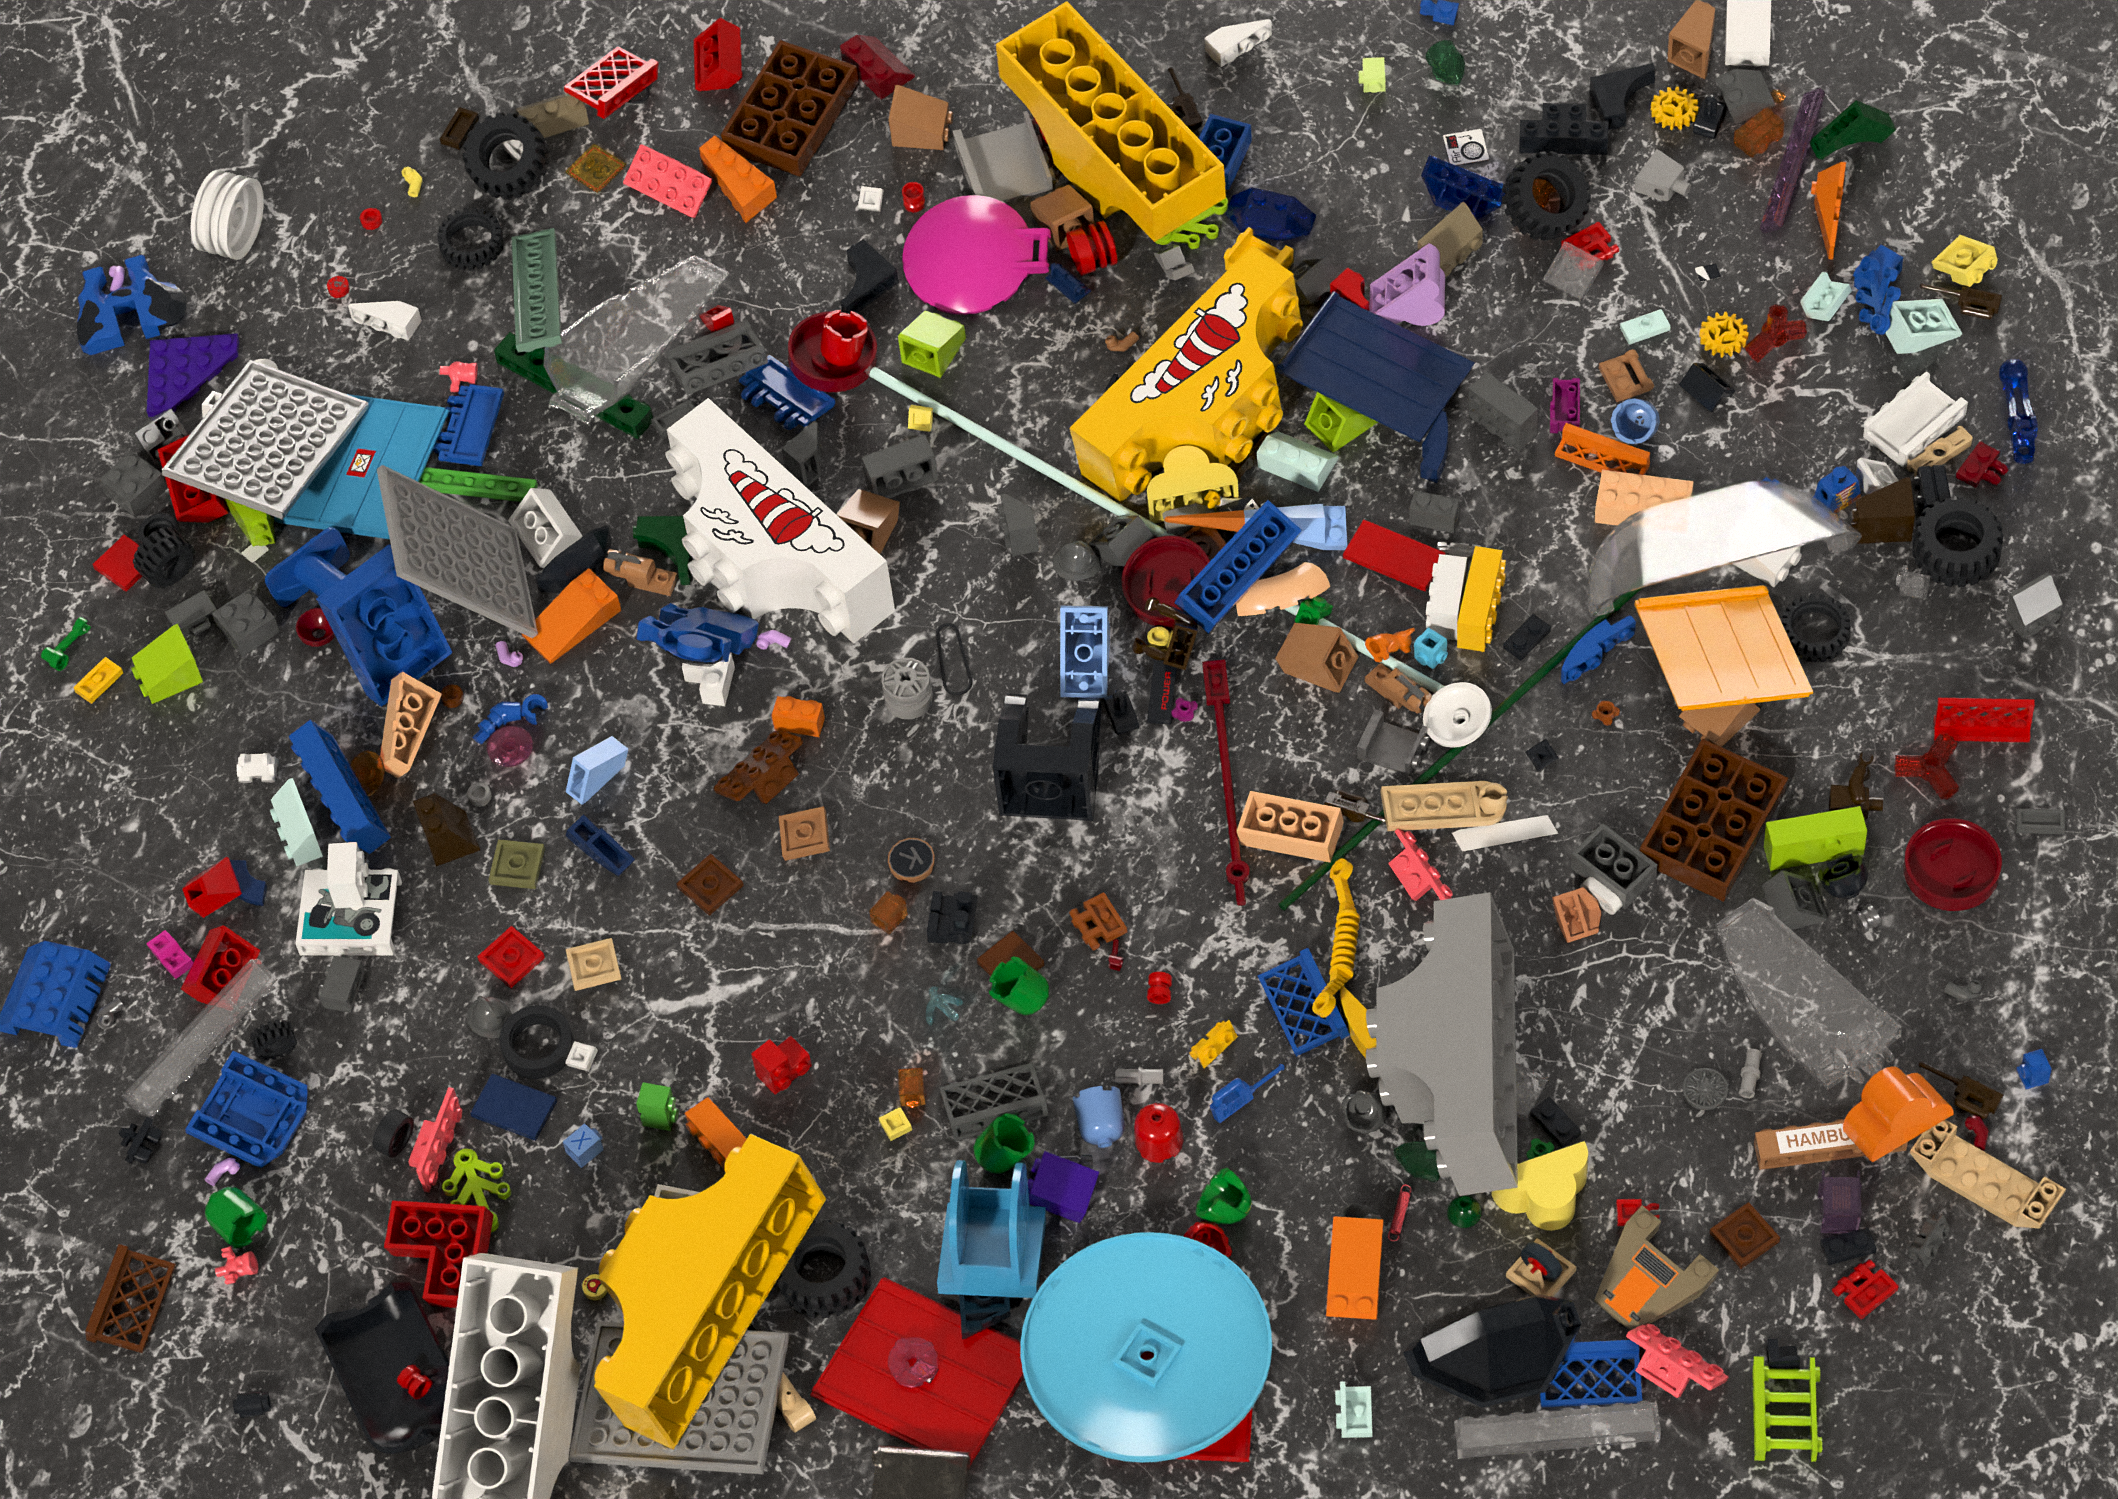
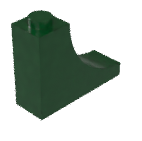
M1855 100L1813 137L1809 143L1816 157L1823 160L1836 150L1854 143H1882L1896 131V128L1889 113Z
M638 516L637 525L633 526V539H637L639 548L656 550L669 557L678 568L681 585H690L691 573L688 569V563L692 561V556L682 543V538L687 535L683 516Z

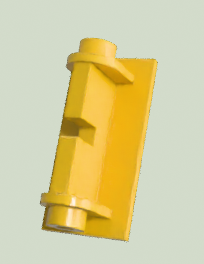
M1230 1020L1218 1022L1206 1034L1207 1038H1209L1208 1040L1202 1038L1195 1046L1191 1047L1190 1056L1195 1060L1199 1058L1204 1069L1238 1037Z

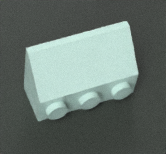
M1279 431L1267 435L1257 451L1258 468L1319 492L1339 459L1338 455Z
M293 778L288 779L271 799L274 808L270 810L274 823L279 821L281 827H278L277 831L281 841H287L288 845L284 846L288 859L293 858L297 867L323 857L295 782Z

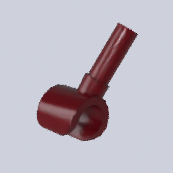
M1114 939L1112 953L1108 958V967L1120 971L1124 959L1118 956L1119 940Z

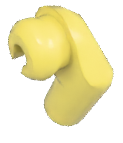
M405 167L402 170V176L410 184L408 194L412 197H417L422 185V177L411 167Z

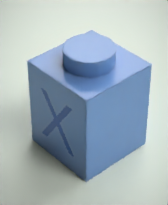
M585 1123L563 1141L566 1153L581 1168L604 1150L601 1143L603 1138L595 1128L590 1129Z

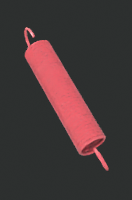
M1406 1184L1403 1185V1186H1408V1187L1410 1188V1192H1409V1193H1411V1187H1410L1409 1185H1406ZM1403 1186L1400 1190L1388 1234L1389 1240H1391L1389 1237L1390 1232L1398 1235V1238L1391 1241L1399 1239L1410 1199V1194L1402 1191Z

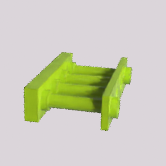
M1754 1356L1752 1366L1754 1460L1765 1461L1766 1451L1771 1449L1811 1450V1461L1816 1462L1817 1453L1822 1452V1437H1817L1816 1382H1820V1367H1815V1357H1810L1808 1369H1769V1366H1764V1357ZM1769 1379H1809V1392H1769V1389H1765L1764 1381H1769ZM1769 1402L1809 1403L1810 1416L1770 1415V1413L1765 1412V1404L1769 1405ZM1770 1425L1810 1426V1439H1771L1770 1436H1766V1428H1770Z

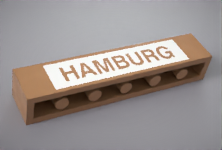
M1838 1119L1832 1123L1822 1124L1815 1122L1808 1126L1797 1127L1792 1125L1784 1129H1763L1760 1132H1755L1754 1146L1759 1170L1863 1157L1866 1155L1843 1132V1122L1845 1119ZM1908 1142L1889 1153L1906 1151Z

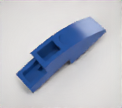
M1629 615L1612 626L1605 619L1587 632L1576 643L1565 659L1561 669V682L1565 684L1569 681H1574L1584 672L1597 668L1602 663L1603 652H1608L1616 644L1632 638L1635 634L1636 625L1633 617Z

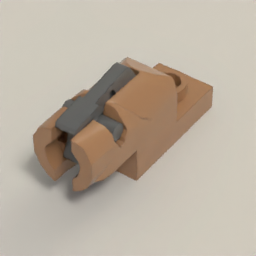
M609 549L608 556L604 560V571L613 576L625 578L629 587L671 596L678 580L676 572L656 568L654 560L624 551Z
M1382 663L1365 676V682L1398 709L1401 706H1405L1410 711L1418 714L1421 713L1420 704L1426 707L1432 698V695L1399 669L1395 668L1391 671Z

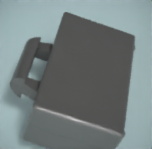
M202 590L165 611V614L171 626L178 624L184 637L191 633L196 636L211 627L210 623L215 621L212 613L217 608L205 590Z

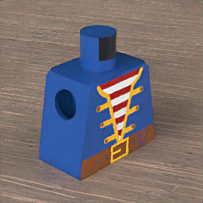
M1846 466L1834 468L1832 473L1818 482L1812 505L1828 519L1855 502L1858 498H1861L1859 480Z

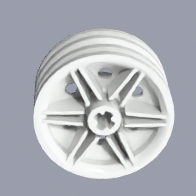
M214 170L205 178L197 193L191 217V237L196 249L235 260L243 258L250 251L258 235L263 215L264 198L260 182L254 178H247L241 175L236 176L233 173L221 170Z

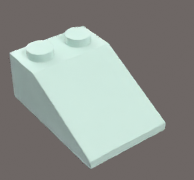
M1943 299L1894 301L1889 312L1891 325L1886 331V335L1897 354L1915 353L1962 335Z

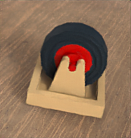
M1537 1238L1534 1242H1529L1523 1248L1520 1258L1506 1272V1278L1531 1296L1542 1294L1553 1297L1576 1272V1266Z

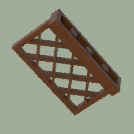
M119 1244L86 1327V1340L94 1343L98 1340L143 1353L176 1267L175 1263L130 1251L128 1246ZM135 1259L142 1261L145 1268L132 1273L129 1265L131 1260ZM159 1266L167 1268L166 1276L157 1280L151 1270ZM148 1272L153 1282L140 1287L135 1278ZM132 1280L137 1289L124 1295L121 1290L122 1284ZM155 1286L159 1293L158 1297L147 1301L143 1292ZM140 1294L144 1304L131 1309L127 1299ZM124 1301L128 1311L116 1317L112 1309L114 1305ZM147 1308L150 1318L139 1324L135 1313ZM132 1316L136 1325L123 1331L118 1321ZM114 1323L120 1331L119 1334L112 1337L103 1335L105 1327ZM139 1330L142 1335L140 1344L129 1342L126 1335Z

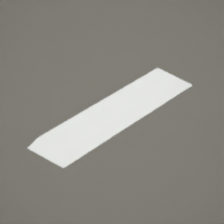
M1548 815L1496 823L1490 826L1460 829L1452 834L1461 850L1468 851L1558 834Z

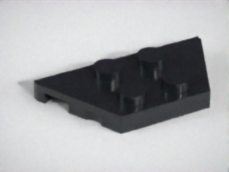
M959 1295L962 1339L973 1336L1011 1317L1009 1297Z

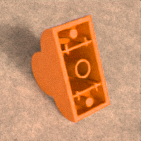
M1887 1067L1877 1072L1866 1083L1861 1095L1862 1101L1849 1111L1843 1122V1132L1871 1162H1874L1954 1115V1112L1949 1103L1921 1074L1911 1073L1905 1075L1898 1067Z

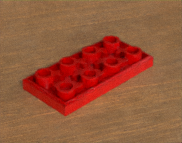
M1363 520L1345 549L1343 558L1426 592L1433 580V564L1438 563L1439 554L1446 555V553Z

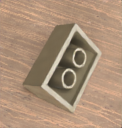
M568 93L515 109L517 116L525 117L539 130L544 138L589 124L584 102Z
M1462 202L1418 241V250L1428 243L1435 246L1440 253V268L1444 271L1445 277H1447L1453 268L1458 264H1462L1470 253L1481 247L1483 243V229L1467 204Z

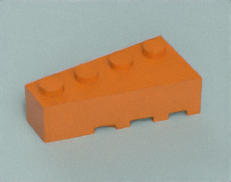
M715 135L699 148L703 166L714 181L719 184L722 192L730 199L733 207L741 214L745 223L777 198L774 181Z
M707 1097L684 1113L688 1121L685 1125L692 1136L697 1135L705 1150L708 1149L715 1161L725 1170V1162L729 1153L735 1147L742 1148L747 1139Z

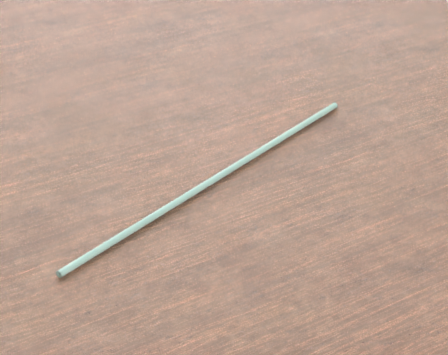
M876 367L871 369L869 375L871 378L923 407L933 408V412L1115 515H1139ZM1139 515L1156 538L1176 536L1167 533L1164 528ZM1297 604L1285 608V610L1296 616L1300 605ZM1324 618L1320 619L1318 623L1321 626L1338 627ZM1342 629L1354 649L1374 659L1367 650L1365 641ZM1390 655L1387 660L1382 658V661L1379 662L1391 670L1399 669L1410 679L1434 694L1445 687Z

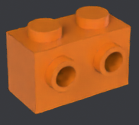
M777 696L772 712L774 730L820 737L825 715L822 703H818L815 700L805 701L791 696Z

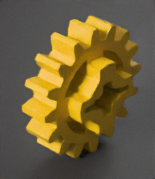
M1667 87V92L1660 90L1659 96L1654 95L1653 102H1651V117H1655L1656 124L1662 122V128L1668 125L1670 130H1673L1674 126L1682 130V125L1689 127L1690 121L1695 122L1696 115H1698V100L1694 99L1693 93L1687 95V89L1681 92L1679 87H1676L1674 91Z
M1717 312L1715 313V318L1708 316L1707 322H1702L1699 332L1700 344H1705V351L1711 349L1713 356L1718 352L1721 357H1724L1725 353L1732 357L1733 351L1740 353L1741 347H1746L1749 334L1747 332L1748 326L1743 325L1742 318L1736 320V314L1729 317L1727 312H1724L1723 316H1720Z

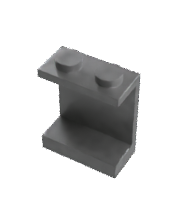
M1375 709L1357 745V759L1410 776L1413 768L1417 769L1420 764L1421 751L1426 750L1430 737L1427 736V727L1422 726L1418 734L1385 723L1384 712Z

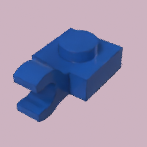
M1421 0L1420 14L1433 16V21L1454 25L1459 3L1438 0L1437 4H1435L1432 0Z

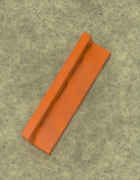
M1568 423L1562 429V440L1555 451V456L1600 473H1602V470L1627 473V469L1635 468L1640 470V475H1645L1650 466V452ZM1568 444L1575 447L1577 451L1567 453L1563 449ZM1593 453L1596 454L1598 459L1589 461L1585 459L1584 455ZM1613 460L1617 462L1619 466L1615 468H1609L1606 466L1605 462Z

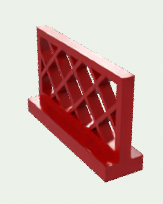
M617 46L565 85L564 92L597 109V116L605 119L658 79L659 62L654 59L646 62ZM619 55L625 58V60H614V58ZM612 66V70H600L602 67ZM615 66H627V69H616ZM630 66H640V68L631 69ZM602 76H614V79H602ZM617 76H628L625 79H617ZM598 77L599 80H587V78ZM588 86H600V89L589 90ZM603 86H614V87H613L612 89H604ZM575 87H585V90H576ZM590 96H601V97H600V98L598 99V101H597V100L591 98Z
M1938 698L1936 715H1934L1933 720L1934 741L2030 742V728L2035 706L2034 699ZM1943 706H1953V707L1950 708V709H1947V708H1945V707H1943ZM1959 712H1963V713H1964V714H1962V715H1960V716L1957 715V713H1959ZM1984 712L1988 713V714L1985 715V716L1980 715V714H1982V713H1984ZM2009 712L2012 714V715H2010V716H2008V717L2004 715V714H2007V713H2009Z

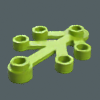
M1225 198L1155 243L1167 245L1174 241L1186 243L1189 248L1197 249L1200 246V237L1197 234L1185 235L1178 233L1182 230L1203 233L1209 239H1216L1219 236L1217 225L1198 224V222L1213 214H1224L1228 209V199Z
M462 1149L455 1154L454 1165L456 1169L451 1178L445 1180L442 1184L444 1194L453 1196L457 1193V1185L464 1173H466L468 1180L459 1197L450 1204L466 1205L473 1193L477 1206H486L489 1210L482 1189L496 1194L500 1199L510 1197L511 1189L509 1184L505 1182L496 1184L478 1177L475 1172L476 1169L488 1173L493 1179H499L504 1174L500 1163L494 1162L489 1164L481 1161L472 1149ZM469 1157L468 1161H462V1159ZM496 1168L500 1169L499 1172H497V1173H492V1171H493L494 1169H496ZM449 1185L454 1186L453 1189L446 1190ZM501 1189H507L505 1193H500ZM491 1212L494 1215L491 1233L496 1231L499 1226V1220L494 1212Z

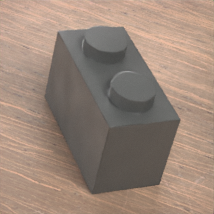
M1414 491L1409 509L1410 525L1454 533L1459 518V499Z
M339 956L333 957L331 964H328L326 968L325 982L320 985L318 997L321 999L324 1008L351 1013L365 974L361 960Z

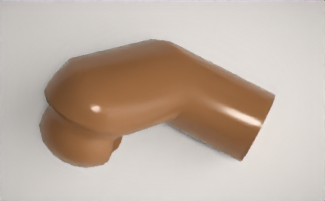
M1132 331L1124 339L1117 340L1116 336L1110 335L1106 338L1105 343L1110 351H1127L1139 340V337Z

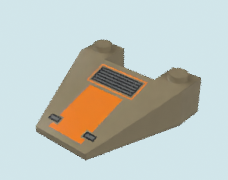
M1641 1206L1626 1222L1594 1299L1595 1303L1629 1331L1642 1324H1651L1699 1298L1716 1280L1719 1269L1701 1254L1683 1271L1654 1247L1649 1241L1658 1232L1661 1221L1644 1206Z

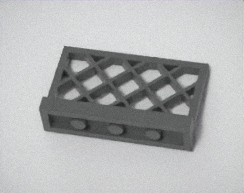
M1033 1062L939 1088L954 1141L980 1135L997 1117L1003 1116L1005 1113L1016 1115L1024 1122L1048 1116L1046 1100L1042 1093ZM1027 1072L1031 1074L1027 1082L1017 1079L1020 1074ZM1003 1079L1008 1082L1002 1089L994 1085L997 1080ZM1013 1084L1023 1087L1018 1095L1009 1092ZM982 1086L984 1090L978 1095L971 1092L972 1088ZM990 1090L999 1093L995 1101L985 1098ZM1027 1090L1033 1091L1038 1095L1027 1099L1023 1097ZM958 1092L961 1095L957 1101L947 1098L946 1094ZM966 1096L976 1100L971 1107L961 1104ZM1004 1096L1014 1100L1012 1103L1000 1104ZM981 1102L990 1106L986 1110H976ZM957 1109L967 1112L964 1116L953 1118Z

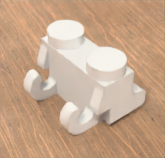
M269 753L240 754L237 764L238 782L251 783L253 778H261L262 782H275L279 760L276 757H271Z

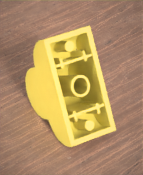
M1180 446L1171 450L1164 459V473L1155 476L1147 487L1149 521L1155 524L1164 522L1162 514L1165 511L1195 503L1207 506L1210 501L1204 500L1209 491L1217 492L1220 497L1239 498L1238 480L1235 472L1224 464L1209 463L1207 455L1197 447Z
M1585 1141L1519 1163L1518 1188L1492 1191L1493 1200L1506 1212H1526L1529 1220L1540 1229L1552 1231L1565 1227L1574 1217L1576 1194L1583 1189L1587 1180L1588 1148Z

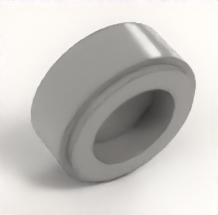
M475 783L467 791L469 802L477 807L488 804L492 797L490 788L485 783Z

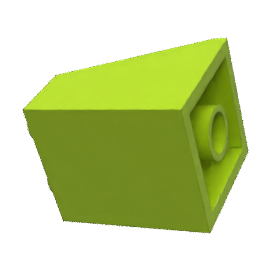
M925 310L898 336L902 363L941 378L966 339L964 325L958 321H951L937 313Z
M1317 392L1304 425L1332 452H1336L1378 422Z
M225 499L228 510L252 546H266L275 543L274 517L272 515Z
M178 624L173 625L132 657L134 667L131 670L136 680L141 679L140 690L144 698L149 696L152 704L203 682L194 657Z

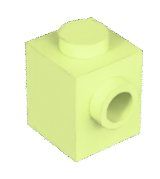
M1384 57L1362 58L1363 71H1359V84H1363L1364 92L1376 93L1385 91Z

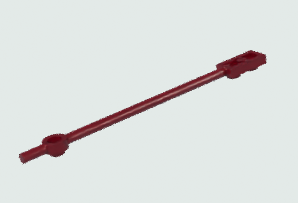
M1225 659L1202 662L1206 702L1207 706L1214 705L1232 859V862L1226 867V878L1231 884L1235 885L1237 905L1243 906L1246 904L1244 884L1249 880L1250 869L1246 862L1241 861L1237 834V819L1223 704H1230ZM1237 873L1242 874L1241 876H1238V877H1237V876H1234V875L1237 874Z

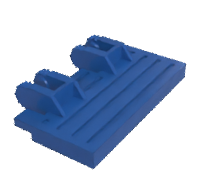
M771 355L767 356V364L747 371L744 376L739 378V382L745 386L741 397L744 400L753 397L751 403L754 407H759V405L767 401L777 409H780L775 413L774 421L780 423L788 418L784 423L787 430L794 428L798 424L806 427L835 406V399L823 391L812 389L800 382L790 368Z
M470 384L469 387H460L459 396H449L447 403L454 407H445L446 410H449L447 417L451 418L447 428L448 432H440L437 440L441 444L436 443L433 448L434 453L439 454V461L476 466L483 465L504 396L502 388Z

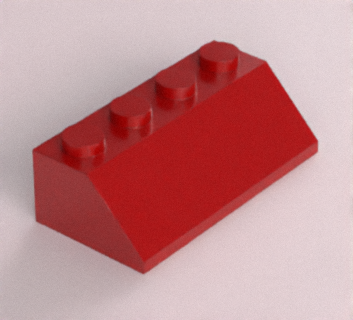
M189 435L158 449L162 468H164ZM165 477L178 521L209 523L228 514L223 497Z

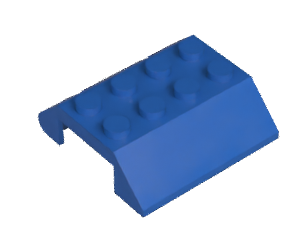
M43 941L28 947L0 1013V1032L18 1035L20 1028L57 1036L61 1045L77 1048L84 1029L72 1022L70 1017L82 1023L88 1022L89 1015L92 1013L101 988L87 980V977L96 982H104L106 979L105 975L108 974L111 964L89 950Z

